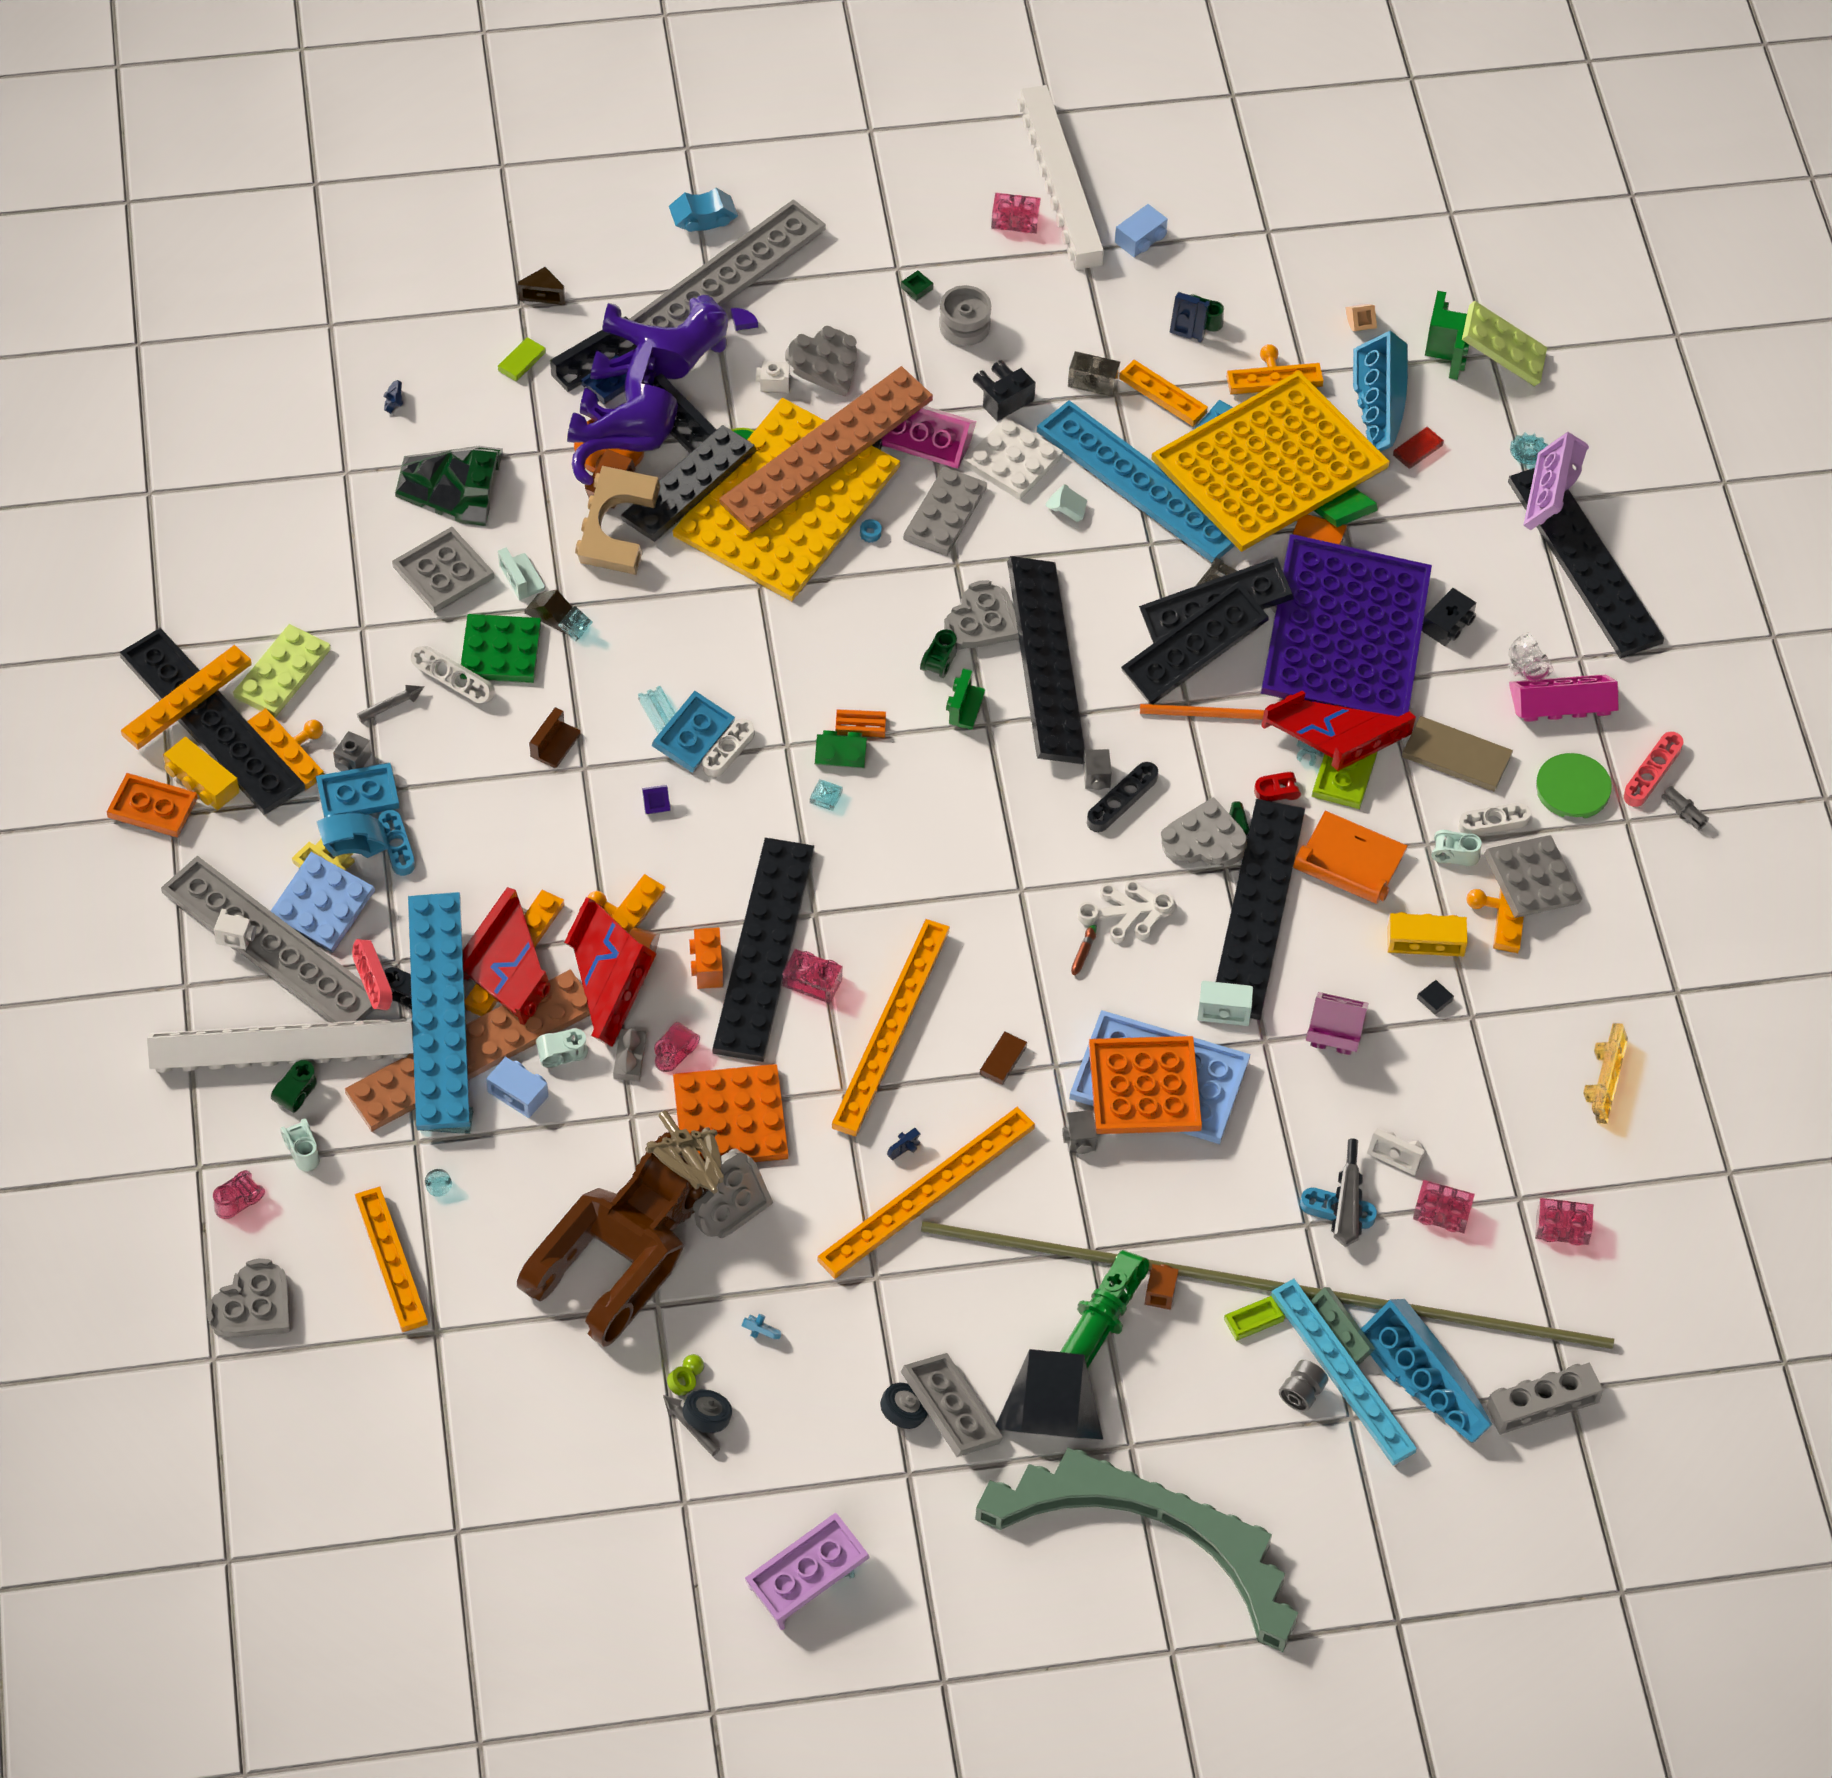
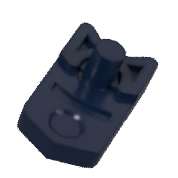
M393 381L388 391L383 395L386 398L384 411L390 414L396 406L401 407L404 403L401 395V381Z
M913 1128L906 1134L901 1132L898 1135L900 1140L889 1147L887 1151L888 1157L894 1160L907 1150L914 1153L917 1150L916 1146L921 1143L918 1140L921 1133L916 1128Z

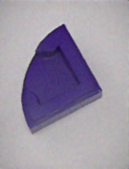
M731 308L735 331L758 328V320L754 314L745 309Z

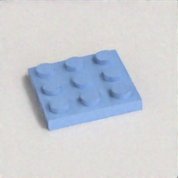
M310 852L271 909V912L304 937L334 952L375 892V888L315 853Z

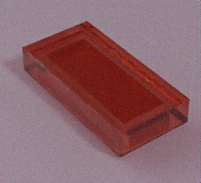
M1426 427L1394 449L1393 456L1408 469H1411L1442 447L1444 440L1429 427Z

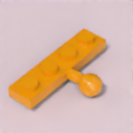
M1267 344L1260 350V357L1267 363V367L1227 370L1226 378L1230 395L1262 392L1297 371H1300L1315 387H1323L1324 380L1320 363L1277 366L1278 349L1272 344Z
M266 708L247 721L303 781L305 791L317 783L316 776L324 775V771L300 746L308 739H318L322 736L324 728L321 722L318 720L307 721L303 731L292 737Z
M644 874L619 907L609 903L605 894L601 891L591 892L588 898L603 906V909L629 933L631 929L637 928L664 894L666 886Z
M1501 888L1499 898L1486 896L1480 889L1471 890L1466 897L1467 904L1471 908L1480 909L1483 906L1497 908L1493 949L1518 954L1521 945L1524 916L1514 917Z

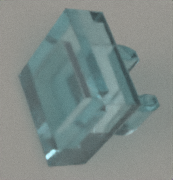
M574 606L560 621L558 626L572 639L577 641L593 621Z
M1298 740L1296 746L1302 750L1298 752L1297 760L1301 762L1302 757L1305 754H1309L1311 756L1309 765L1314 766L1317 761L1316 755L1323 757L1324 753Z

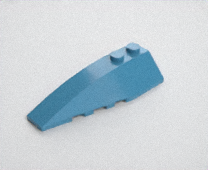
M1391 330L1353 349V388L1359 397L1357 402L1363 412L1361 417L1367 427V439L1380 452L1394 445L1403 419L1407 396L1408 344Z
M1390 1299L1361 1328L1375 1348L1370 1356L1385 1375L1393 1382L1403 1386L1406 1389L1405 1391L1411 1396L1417 1397L1426 1404L1425 1407L1433 1413L1440 1415L1448 1425L1471 1443H1474L1493 1425L1452 1358L1406 1299Z

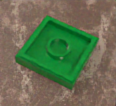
M1354 487L1314 511L1335 527H1340L1376 512L1378 508L1375 501Z

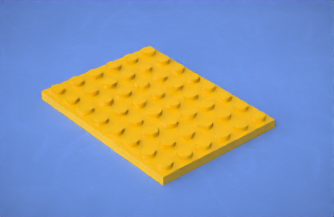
M1300 371L1152 453L1151 457L1154 463L1241 552L1387 469L1390 463Z
M781 398L747 439L755 445L757 451L682 518L673 529V536L792 602L900 468V460L871 445L753 533H750L720 504L719 498L825 422L820 417Z

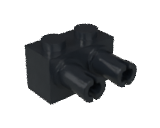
M1003 360L994 363L991 368L992 372L1000 380L994 382L983 370L980 371V374L977 372L972 379L984 392L983 408L996 421L1003 419L1035 400L1036 382L1022 368L1013 372Z

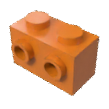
M720 927L694 929V939H689L690 955L695 954V961H691V976L697 977V989L723 987Z

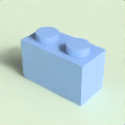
M1147 204L1116 226L1115 243L1131 256L1136 257L1141 252L1147 251L1156 241H1160L1165 237L1168 219L1151 205Z
M507 1057L486 1078L488 1093L527 1118H530L548 1098L546 1080L539 1074L534 1075L526 1070L520 1062H513Z

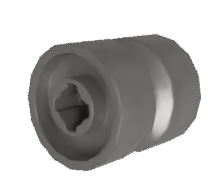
M1300 1360L1292 1370L1291 1377L1287 1378L1279 1389V1395L1291 1408L1300 1412H1306L1316 1400L1314 1395L1321 1393L1329 1379L1325 1371L1315 1363L1308 1360Z

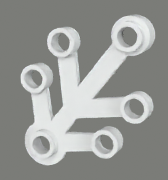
M1131 880L1125 885L1126 895L1116 890L1112 884L1101 886L1100 897L1104 901L1114 900L1121 906L1098 908L1094 903L1085 902L1079 906L1077 917L1082 924L1091 925L1097 919L1124 916L1118 925L1113 926L1110 930V940L1114 943H1121L1125 939V932L1142 913H1149L1146 919L1135 927L1136 938L1145 940L1150 936V929L1160 917H1167L1173 914L1176 904L1170 894L1161 892L1155 895L1141 887L1137 881ZM1133 887V888H1136L1137 890L1131 891V890H1129V888ZM1104 891H1111L1112 893L1106 894ZM1140 897L1146 902L1138 903L1131 898ZM1143 929V930H1146L1147 932L1141 933V932H1139V930ZM1114 933H1120L1121 936H1115Z

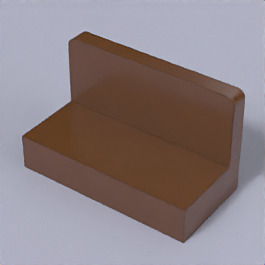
M555 707L529 742L530 757L553 768L559 766L581 735L579 729L564 723L563 710Z

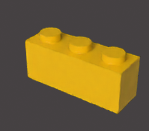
M186 736L163 754L166 772L171 777L176 776L182 781L187 790L196 792L204 804L213 806L217 811L240 793L237 777Z
M1404 912L1390 913L1387 926L1388 953L1464 957L1467 947V917H1458L1456 915L1437 916L1432 914L1418 915Z

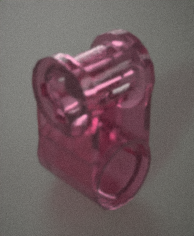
M675 1022L668 1032L655 1044L654 1051L657 1055L655 1057L656 1068L662 1072H670L676 1069L696 1049L700 1041V1035L680 1022Z
M241 1171L234 1178L214 1190V1211L218 1217L230 1219L250 1205L260 1201L265 1194V1189L255 1183L250 1171Z

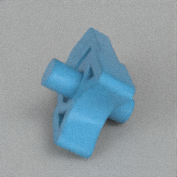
M759 1314L758 1317L749 1315L748 1318H744L741 1326L752 1331L750 1336L757 1338L758 1334L761 1333L772 1339H780L781 1331L764 1323L766 1316Z

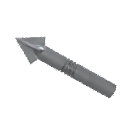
M405 685V691L357 713V717L360 722H363L409 699L415 702L425 686Z
M663 1395L668 1415L674 1414L712 1456L716 1455L720 1451L716 1443L705 1432L696 1430L684 1419L683 1408L681 1407L682 1400Z

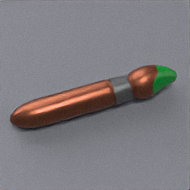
M1095 924L1088 927L1085 931V938L1071 967L1072 975H1077L1083 967L1092 942L1096 938L1097 925Z

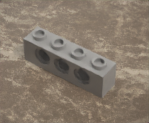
M1590 1363L1583 1365L1574 1364L1565 1371L1558 1373L1549 1372L1540 1379L1533 1381L1524 1380L1515 1387L1495 1390L1489 1396L1487 1409L1501 1435L1600 1402L1603 1388ZM1563 1386H1569L1574 1390H1567ZM1539 1394L1547 1395L1549 1398H1542ZM1514 1402H1520L1524 1406H1517L1514 1404Z

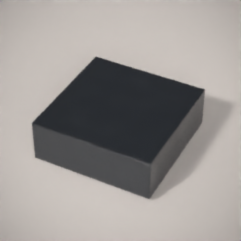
M1435 980L1418 993L1417 999L1436 1015L1453 1001L1454 995Z

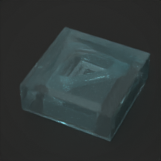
M819 779L810 796V803L833 811L843 792V787Z

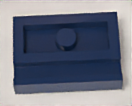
M1178 292L1174 300L1169 333L1188 339L1195 338L1201 343L1205 334L1210 302L1206 301L1205 303L1200 301V298Z
M590 373L581 379L582 386L592 390L597 394L599 401L606 404L625 391L627 374L595 380L590 378Z

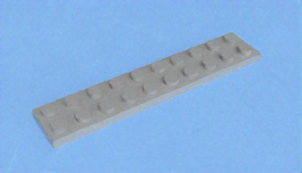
M793 199L629 318V320L645 325L676 328L688 318L690 314L689 300L691 298L709 295L719 306H723L825 231L826 224Z
M196 856L161 887L162 894L213 933L221 909H226L228 915H241L250 919L251 925L256 926L254 940L249 941L246 950L234 949L329 1022L362 1021L374 1010L361 979L199 856Z

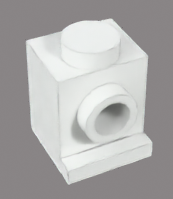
M789 360L785 362L762 361V368L757 367L756 381L760 382V391L789 393Z
M221 909L214 927L216 944L246 950L249 941H253L255 938L256 926L251 925L250 919L241 915H228L226 909Z

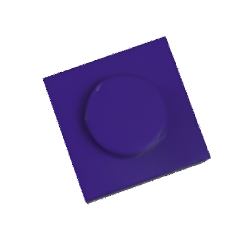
M667 785L642 788L645 814L671 811Z

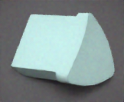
M1064 484L1049 498L1046 506L1053 511H1061L1078 522L1084 517L1087 499Z

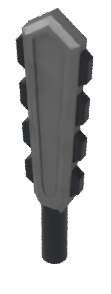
M1354 1138L1348 1139L1346 1165L1338 1175V1182L1341 1186L1337 1187L1336 1198L1339 1201L1334 1205L1333 1214L1336 1216V1219L1332 1220L1331 1227L1334 1238L1344 1247L1358 1241L1359 1236L1362 1235V1223L1359 1221V1218L1362 1217V1206L1359 1204L1362 1200V1190L1359 1186L1363 1183V1175L1359 1173L1357 1166L1358 1140Z

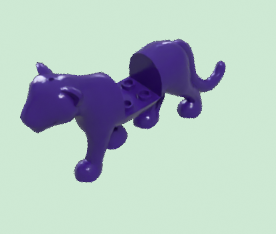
M701 295L697 298H691L689 300L690 314L684 323L676 328L651 326L621 317L622 313L619 306L612 303L607 304L602 331L623 337L634 343L637 347L611 360L599 351L595 354L590 378L597 380L627 374L625 380L627 402L615 409H605L598 404L599 399L596 393L588 388L584 389L580 403V414L591 418L594 423L587 425L585 417L574 412L567 434V442L583 443L577 448L572 457L573 473L579 482L585 485L593 483V477L585 470V462L596 451L605 449L634 452L652 451L660 448L668 438L674 427L678 403L671 393L653 386L654 377L662 373L667 379L683 378L708 350L720 353L726 349L727 340L725 336L728 328V316L725 310L712 297Z

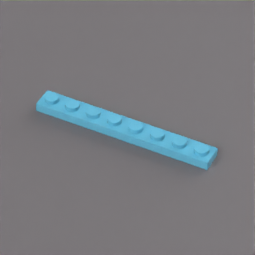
M1292 1279L1272 1290L1271 1296L1391 1464L1394 1466L1416 1453V1446L1296 1280Z

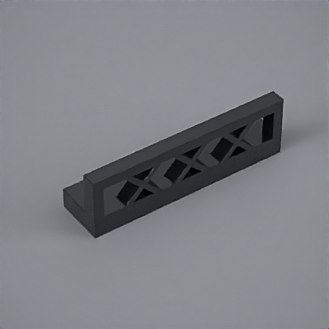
M601 330L550 360L551 376L569 392L582 384L581 379L591 373V370L582 369V367L587 363L593 364L597 351L603 354L606 352L615 353V356L620 357L634 350L637 346L634 344L629 348L620 347V344L627 339ZM568 374L577 375V378L569 383L563 377Z
M662 373L654 377V386L668 391L677 400L678 409L674 423L675 427H673L670 434L691 453L695 449L692 446V441L704 442L717 429ZM678 426L688 427L691 433H679Z

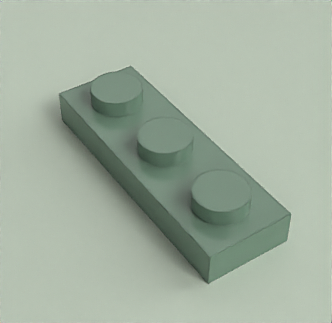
M1324 1287L1311 1302L1353 1361L1359 1366L1375 1348L1331 1288Z

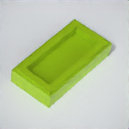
M526 337L498 365V371L517 382L546 353V348Z
M1272 1296L1224 1315V1321L1236 1341L1284 1322L1285 1319Z

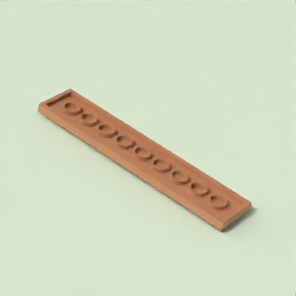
M900 366L719 498L720 504L750 533H753L933 400V394Z
M571 969L549 980L551 987L548 995L541 1000L535 1014L528 1019L525 1025L520 1024L518 1017L503 1005L466 1024L468 1080L498 1065L505 1057L511 1058L536 1045V1039L539 1036L560 1032L590 1016L584 988ZM414 1052L407 1055L406 1058H401L345 1088V1094L371 1132L416 1109Z

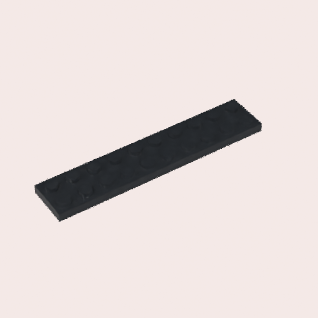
M1535 468L1511 475L1508 479L1509 485L1525 510H1527ZM1569 489L1564 492V504L1561 511L1549 517L1543 524L1536 526L1620 659L1663 644L1664 637L1577 501Z
M1010 556L1007 564L1037 759L1083 764L1085 745L1056 563Z
M161 627L119 652L120 658L159 701L200 671ZM219 690L178 720L209 756L237 777L240 790L263 815H266L305 790L303 781Z
M1256 799L1247 837V847L1244 851L1216 982L1253 987L1250 1018L1261 1020L1305 814V808Z
M767 837L764 839L712 1048L713 1054L764 1062L814 855V845Z

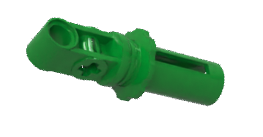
M1121 1250L1117 1254L1113 1265L1105 1275L1099 1288L1095 1289L1092 1293V1299L1078 1303L1077 1310L1082 1316L1060 1352L1084 1354L1088 1370L1109 1333L1120 1334L1122 1332L1123 1324L1119 1318L1127 1311V1304L1149 1271L1150 1263L1147 1258L1126 1250Z

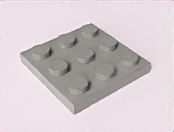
M453 527L446 529L392 561L393 568L434 613L494 579L493 570Z
M1551 835L1488 848L1484 853L1515 918L1576 905L1582 900Z

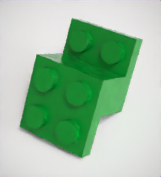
M1437 290L1425 356L1451 360L1449 378L1458 380L1459 371L1465 370L1467 357H1463V355L1467 356L1470 346L1462 340L1467 314L1448 310L1449 302H1445L1446 292Z

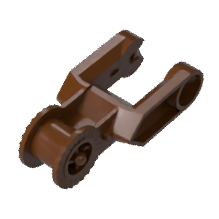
M664 1133L662 1136H659L655 1142H662V1139L664 1137L671 1139L670 1133ZM646 1152L641 1157L640 1163L636 1166V1171L632 1174V1178L618 1193L596 1188L583 1194L526 1261L519 1273L517 1288L529 1297L538 1301L544 1300L555 1290L566 1270L595 1237L633 1263L613 1288L599 1298L585 1320L590 1328L587 1334L603 1347L609 1346L622 1334L671 1275L684 1248V1244L673 1231L678 1224L691 1218V1215L695 1213L693 1211L695 1201L702 1198L709 1190L700 1186L699 1189L695 1190L687 1179L668 1168L653 1153ZM680 1154L679 1156L684 1161V1163L688 1164Z

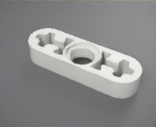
M736 720L705 754L702 760L703 772L707 776L718 777L722 775L753 740L754 725L750 720ZM731 744L735 749L731 752H726L722 750V746Z
M1523 803L1467 811L1461 815L1458 828L1461 833H1472L1477 836L1520 829L1528 824L1531 812L1529 807ZM1497 816L1501 819V822L1493 824L1489 822L1488 817Z

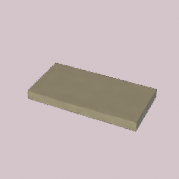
M1420 716L1402 752V757L1495 792L1510 761L1513 750Z

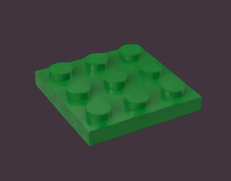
M467 614L461 665L485 680L534 683L541 618ZM460 674V679H467L466 675Z

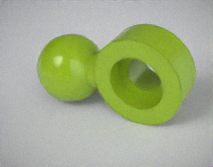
M696 1354L688 1355L683 1360L682 1366L675 1368L669 1373L667 1384L674 1394L685 1396L695 1388V1376L699 1375L704 1369L703 1359Z

